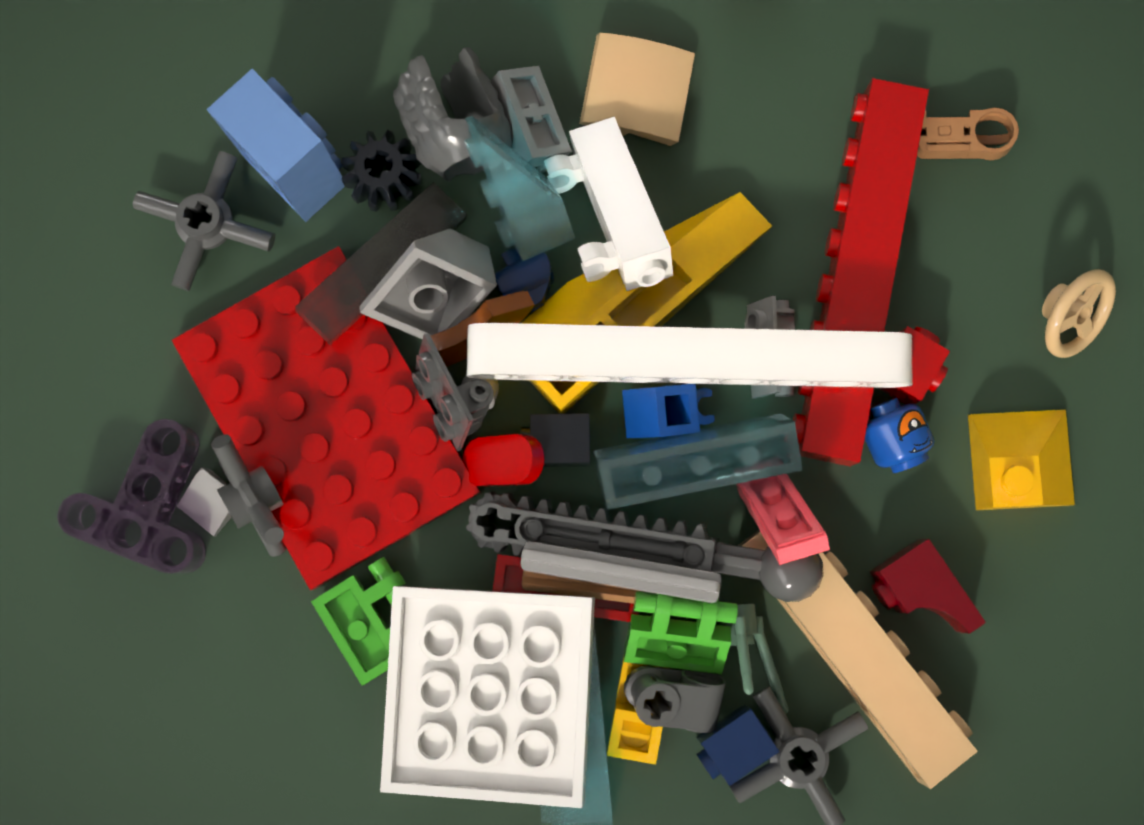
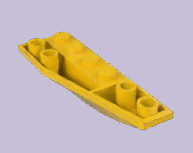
M739 192L664 231L671 247L672 277L663 279L658 284L650 287H638L626 291L618 269L612 270L607 276L592 282H587L585 275L582 274L568 281L545 302L544 306L534 311L521 324L662 327L769 231L772 225ZM529 380L559 414L566 413L599 383Z

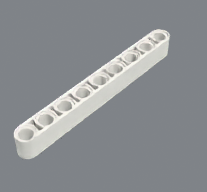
M475 323L468 325L467 377L488 380L875 388L907 387L913 385L912 335L901 332Z

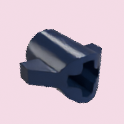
M510 249L502 253V258L507 267L494 273L501 296L528 291L534 303L533 311L544 306L550 287L555 280L548 256L541 251L532 253L516 249Z

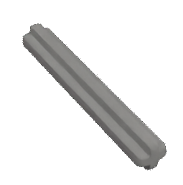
M532 541L526 542L521 554V568L528 572L708 603L717 602L721 590V575L717 572Z

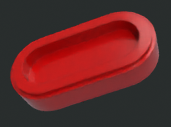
M509 434L478 437L469 442L465 448L462 461L469 472V482L473 485L490 487L526 485L533 483L540 476L544 466V451L541 443L530 435Z

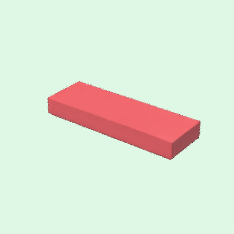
M781 464L769 466L735 478L740 497L779 565L830 550L826 532Z

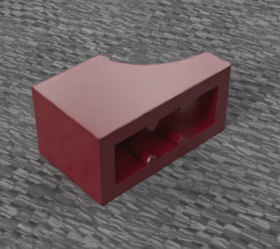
M930 539L914 541L869 571L876 583L871 585L872 590L887 610L894 608L898 613L908 614L916 608H924L941 616L956 632L967 634L972 633L986 623Z

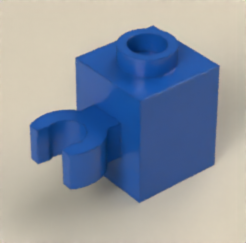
M680 384L622 390L626 438H654L700 432V425H707L715 421L714 415H702L698 410L699 400L702 397L712 396L711 389H696V384Z

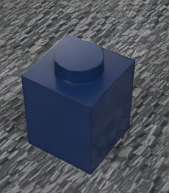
M745 704L719 721L714 732L702 733L696 737L704 748L696 755L711 778L714 780L719 775H722L729 786L780 752L751 708Z

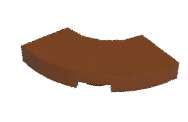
M520 291L485 300L470 317L430 337L443 362L448 367L467 358L468 325L475 323H520L532 310L534 303L528 291Z

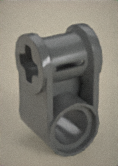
M646 665L634 669L627 676L624 683V693L629 703L634 706L639 719L646 725L680 728L698 733H711L717 728L726 681L722 676L715 673Z

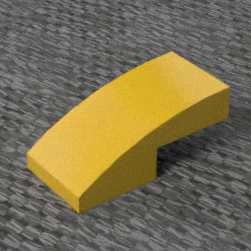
M623 655L607 756L656 765L663 727H652L642 722L637 716L634 706L629 703L624 693V683L627 676L634 669L646 665L624 662Z

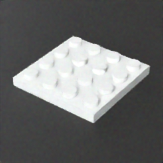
M394 586L380 792L583 808L586 794L595 597Z

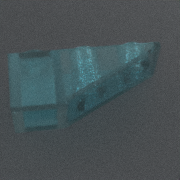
M473 116L465 118L472 137L465 139L464 143L475 168L483 166L487 179L480 181V186L490 208L498 207L501 219L495 221V226L505 248L513 245L522 261H525L575 239L563 199L549 179Z

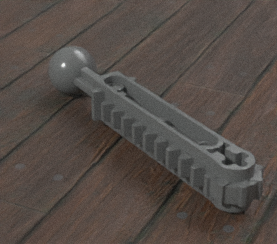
M485 493V497L469 506L471 512L469 524L466 526L467 531H471L473 538L478 541L477 546L480 548H494V552H503L511 544L513 555L519 556L522 554L526 542L532 541L760 580L768 593L774 598L785 602H799L811 597L820 587L824 576L823 561L819 553L779 565L769 546L762 550L719 543L720 538L710 537L707 525L704 523L698 524L691 534L688 533L686 521L683 520L678 521L673 530H669L667 519L664 517L658 518L655 525L649 527L647 515H638L634 524H630L627 511H620L614 521H611L608 508H600L593 518L591 517L589 505H580L574 515L572 514L570 502H560L556 511H553L551 499H541L537 508H534L532 496H522L518 503L514 499L513 493ZM497 513V517L510 521L517 519L515 527L510 526L497 529L494 523H489L490 514Z

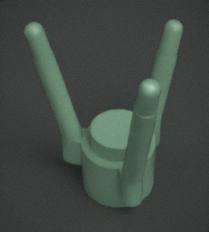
M755 604L738 605L735 624L716 622L715 625L731 627L730 646H737L744 692L750 695L754 691L748 645L755 644V638L771 689L785 714H787L789 708L764 633L763 616L756 617Z

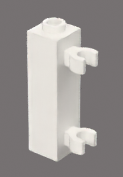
M615 117L569 131L573 155L551 156L544 160V165L549 175L547 178L553 194L564 193L573 188L576 183L583 181L606 238V243L590 242L577 248L582 260L581 267L587 282L602 279L612 270L618 269L626 291L638 287H650L658 284L663 279L672 277L671 247Z

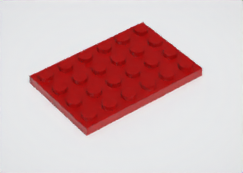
M339 246L171 340L224 435L226 434L231 437L248 472L263 466L274 484L284 505L271 512L284 531L282 541L310 590L317 589L481 494L478 486L469 482V472L451 440L444 442L439 436L433 420V416L436 413L428 399H421L413 383L412 372L384 323L360 313L359 306L368 295Z

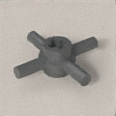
M219 151L204 193L190 195L182 200L181 203L142 191H138L135 194L133 200L134 209L174 221L179 237L186 243L171 283L176 288L190 291L204 250L216 248L227 239L268 252L273 248L275 233L234 221L230 207L223 200L237 158L229 153ZM209 216L212 217L210 223L201 222L199 227L197 226L199 219L207 220Z
M225 434L216 437L212 441L211 446L219 459L220 468L229 481L228 484L217 489V492L234 523L240 529L252 522L268 554L272 557L283 554L286 550V546L282 541L284 531L271 511L284 504L263 466L248 472L229 435Z
M770 686L756 692L753 698L775 735L773 742L780 752L771 757L768 764L729 786L736 800L740 804L776 782L781 781L792 788H805L825 825H842L846 820L822 778L829 766V752L868 730L865 720L857 711L817 734L808 728L793 727ZM797 746L805 752L809 751V754L804 756L807 763L802 768H798L793 763L788 764L789 760L794 759L790 752Z

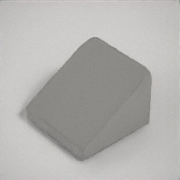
M201 467L177 507L216 537L231 519L227 508L217 492V489L227 483L210 469Z

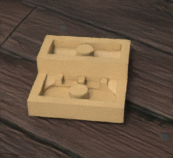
M599 33L596 35L579 124L586 126L615 117L622 136L631 133L668 146L678 143L695 53L646 39Z

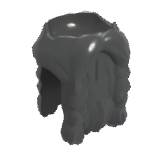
M470 47L462 49L458 55L459 62L451 65L452 72L443 75L441 79L443 94L453 110L455 119L448 117L435 81L431 76L430 68L423 55L410 60L407 67L408 71L400 75L398 86L393 90L395 105L399 110L401 122L408 138L416 150L417 160L449 183L455 176L463 174L475 175L496 166L504 156L510 154L512 145L509 121L504 114L503 105L497 100L498 91L491 85L490 79L480 67V60L477 54Z

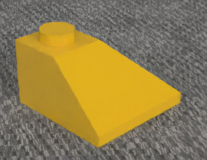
M1066 409L968 415L976 510L1075 505Z

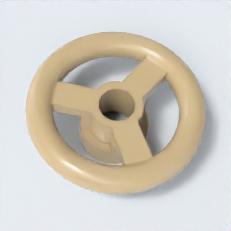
M1101 269L1087 271L1069 285H1057L1046 297L1042 307V314L1048 319L1045 330V343L1052 355L1059 358H1067L1078 354L1103 329L1111 314L1116 295L1115 281L1107 271ZM1100 294L1098 306L1093 317L1090 319L1093 305ZM1071 327L1076 328L1078 336L1072 341L1062 344L1060 333Z

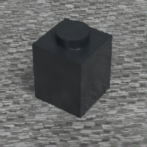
M589 413L530 414V427H521V434L533 436L541 443L544 451L543 467L590 466Z

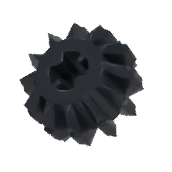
M387 129L381 141H377L374 132L368 130L366 133L368 143L362 146L359 142L351 141L350 148L355 156L342 157L341 164L345 170L349 171L342 177V182L345 188L353 189L351 197L357 204L368 199L370 210L377 212L381 207L382 201H386L390 210L396 211L398 209L396 197L400 195L407 201H412L414 198L408 186H416L422 183L421 174L415 171L422 163L417 160L416 154L410 153L412 145L407 138L395 143L394 133ZM383 165H388L391 171H383L380 178H376L373 171H381Z

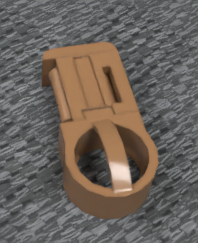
M1000 108L970 110L967 117H926L925 111L917 156L921 159L997 160L1007 155L1016 142L1019 133L1018 123L1011 113ZM992 120L1003 124L1008 133L990 136L977 135L975 128L983 121ZM1001 144H1005V145L1002 146L1001 148H996V149H994V148H988V147L984 146V145H1001Z

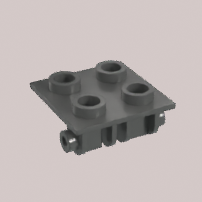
M425 333L419 355L416 357L417 362L414 370L415 373H412V380L421 399H429L436 413L433 416V420L441 439L444 442L451 440L456 451L461 452L466 437L481 428L483 419L493 400L494 391L492 386L482 379H474L456 387L429 333Z

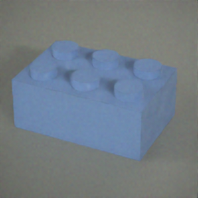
M251 69L206 110L248 163L307 222L345 187L339 171L343 167L341 160L335 155V148L325 138L327 134L310 114L305 112L302 115L291 103L293 99L274 77L265 82Z

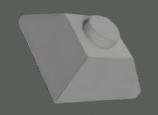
M451 228L415 240L359 306L360 313L423 339L425 333H429L431 336L457 325L462 320L468 318L497 286L489 247Z

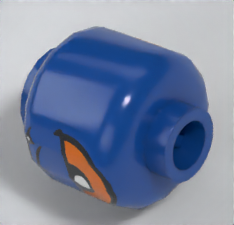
M893 398L870 408L873 418L868 420L865 442L876 465L881 468L890 467L892 473H898L929 459L927 452L934 446L935 440L922 409L918 405L911 403L900 405L898 398Z

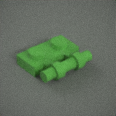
M385 557L378 559L368 566L377 583L367 590L364 589L357 576L352 575L311 601L361 686H364L388 670L390 628L387 627L374 603L386 597L392 606L393 587L406 584L399 571L393 572Z
M636 591L634 611L652 613V616L631 614L624 646V662L722 674L731 645V627L715 624L716 622L735 624L738 613L737 603L721 602L718 600L715 603ZM670 616L697 619V621L690 622L670 619Z

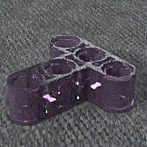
M169 419L156 420L150 424L143 433L115 501L106 497L83 493L70 495L63 500L57 514L58 524L63 532L71 537L164 573L186 574L197 570L206 557L207 551L204 541L193 531L169 522L199 451L200 444L195 431L184 424ZM177 431L180 436L179 448L173 454L166 455L163 451V441L169 433ZM157 476L161 484L160 493L155 499L148 501L144 494L145 483L151 477ZM92 504L96 512V518L92 526L86 529L82 525L80 517L83 509L87 505ZM136 521L141 527L142 533L139 542L131 547L126 542L125 531L129 524ZM180 538L186 544L187 555L183 562L176 565L170 558L169 550L172 543Z

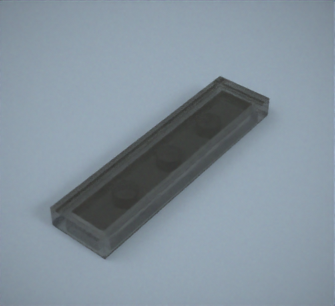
M433 182L297 304L295 311L331 345L364 315L360 313L359 306L415 240L449 228L456 230L465 222L467 214Z

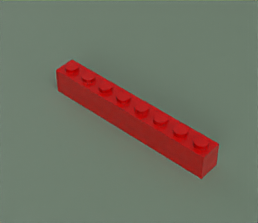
M872 78L863 94L857 93L850 116V121L857 122L855 137L847 139L842 157V166L849 167L846 183H839L833 205V211L840 212L837 229H830L825 246V256L832 258L828 275H821L816 293V302L823 303L820 321L813 320L810 330L885 331L929 89ZM799 386L798 394L804 395L805 399L802 414L795 413L790 429L789 441L796 443L794 455L849 467L860 463L874 387Z

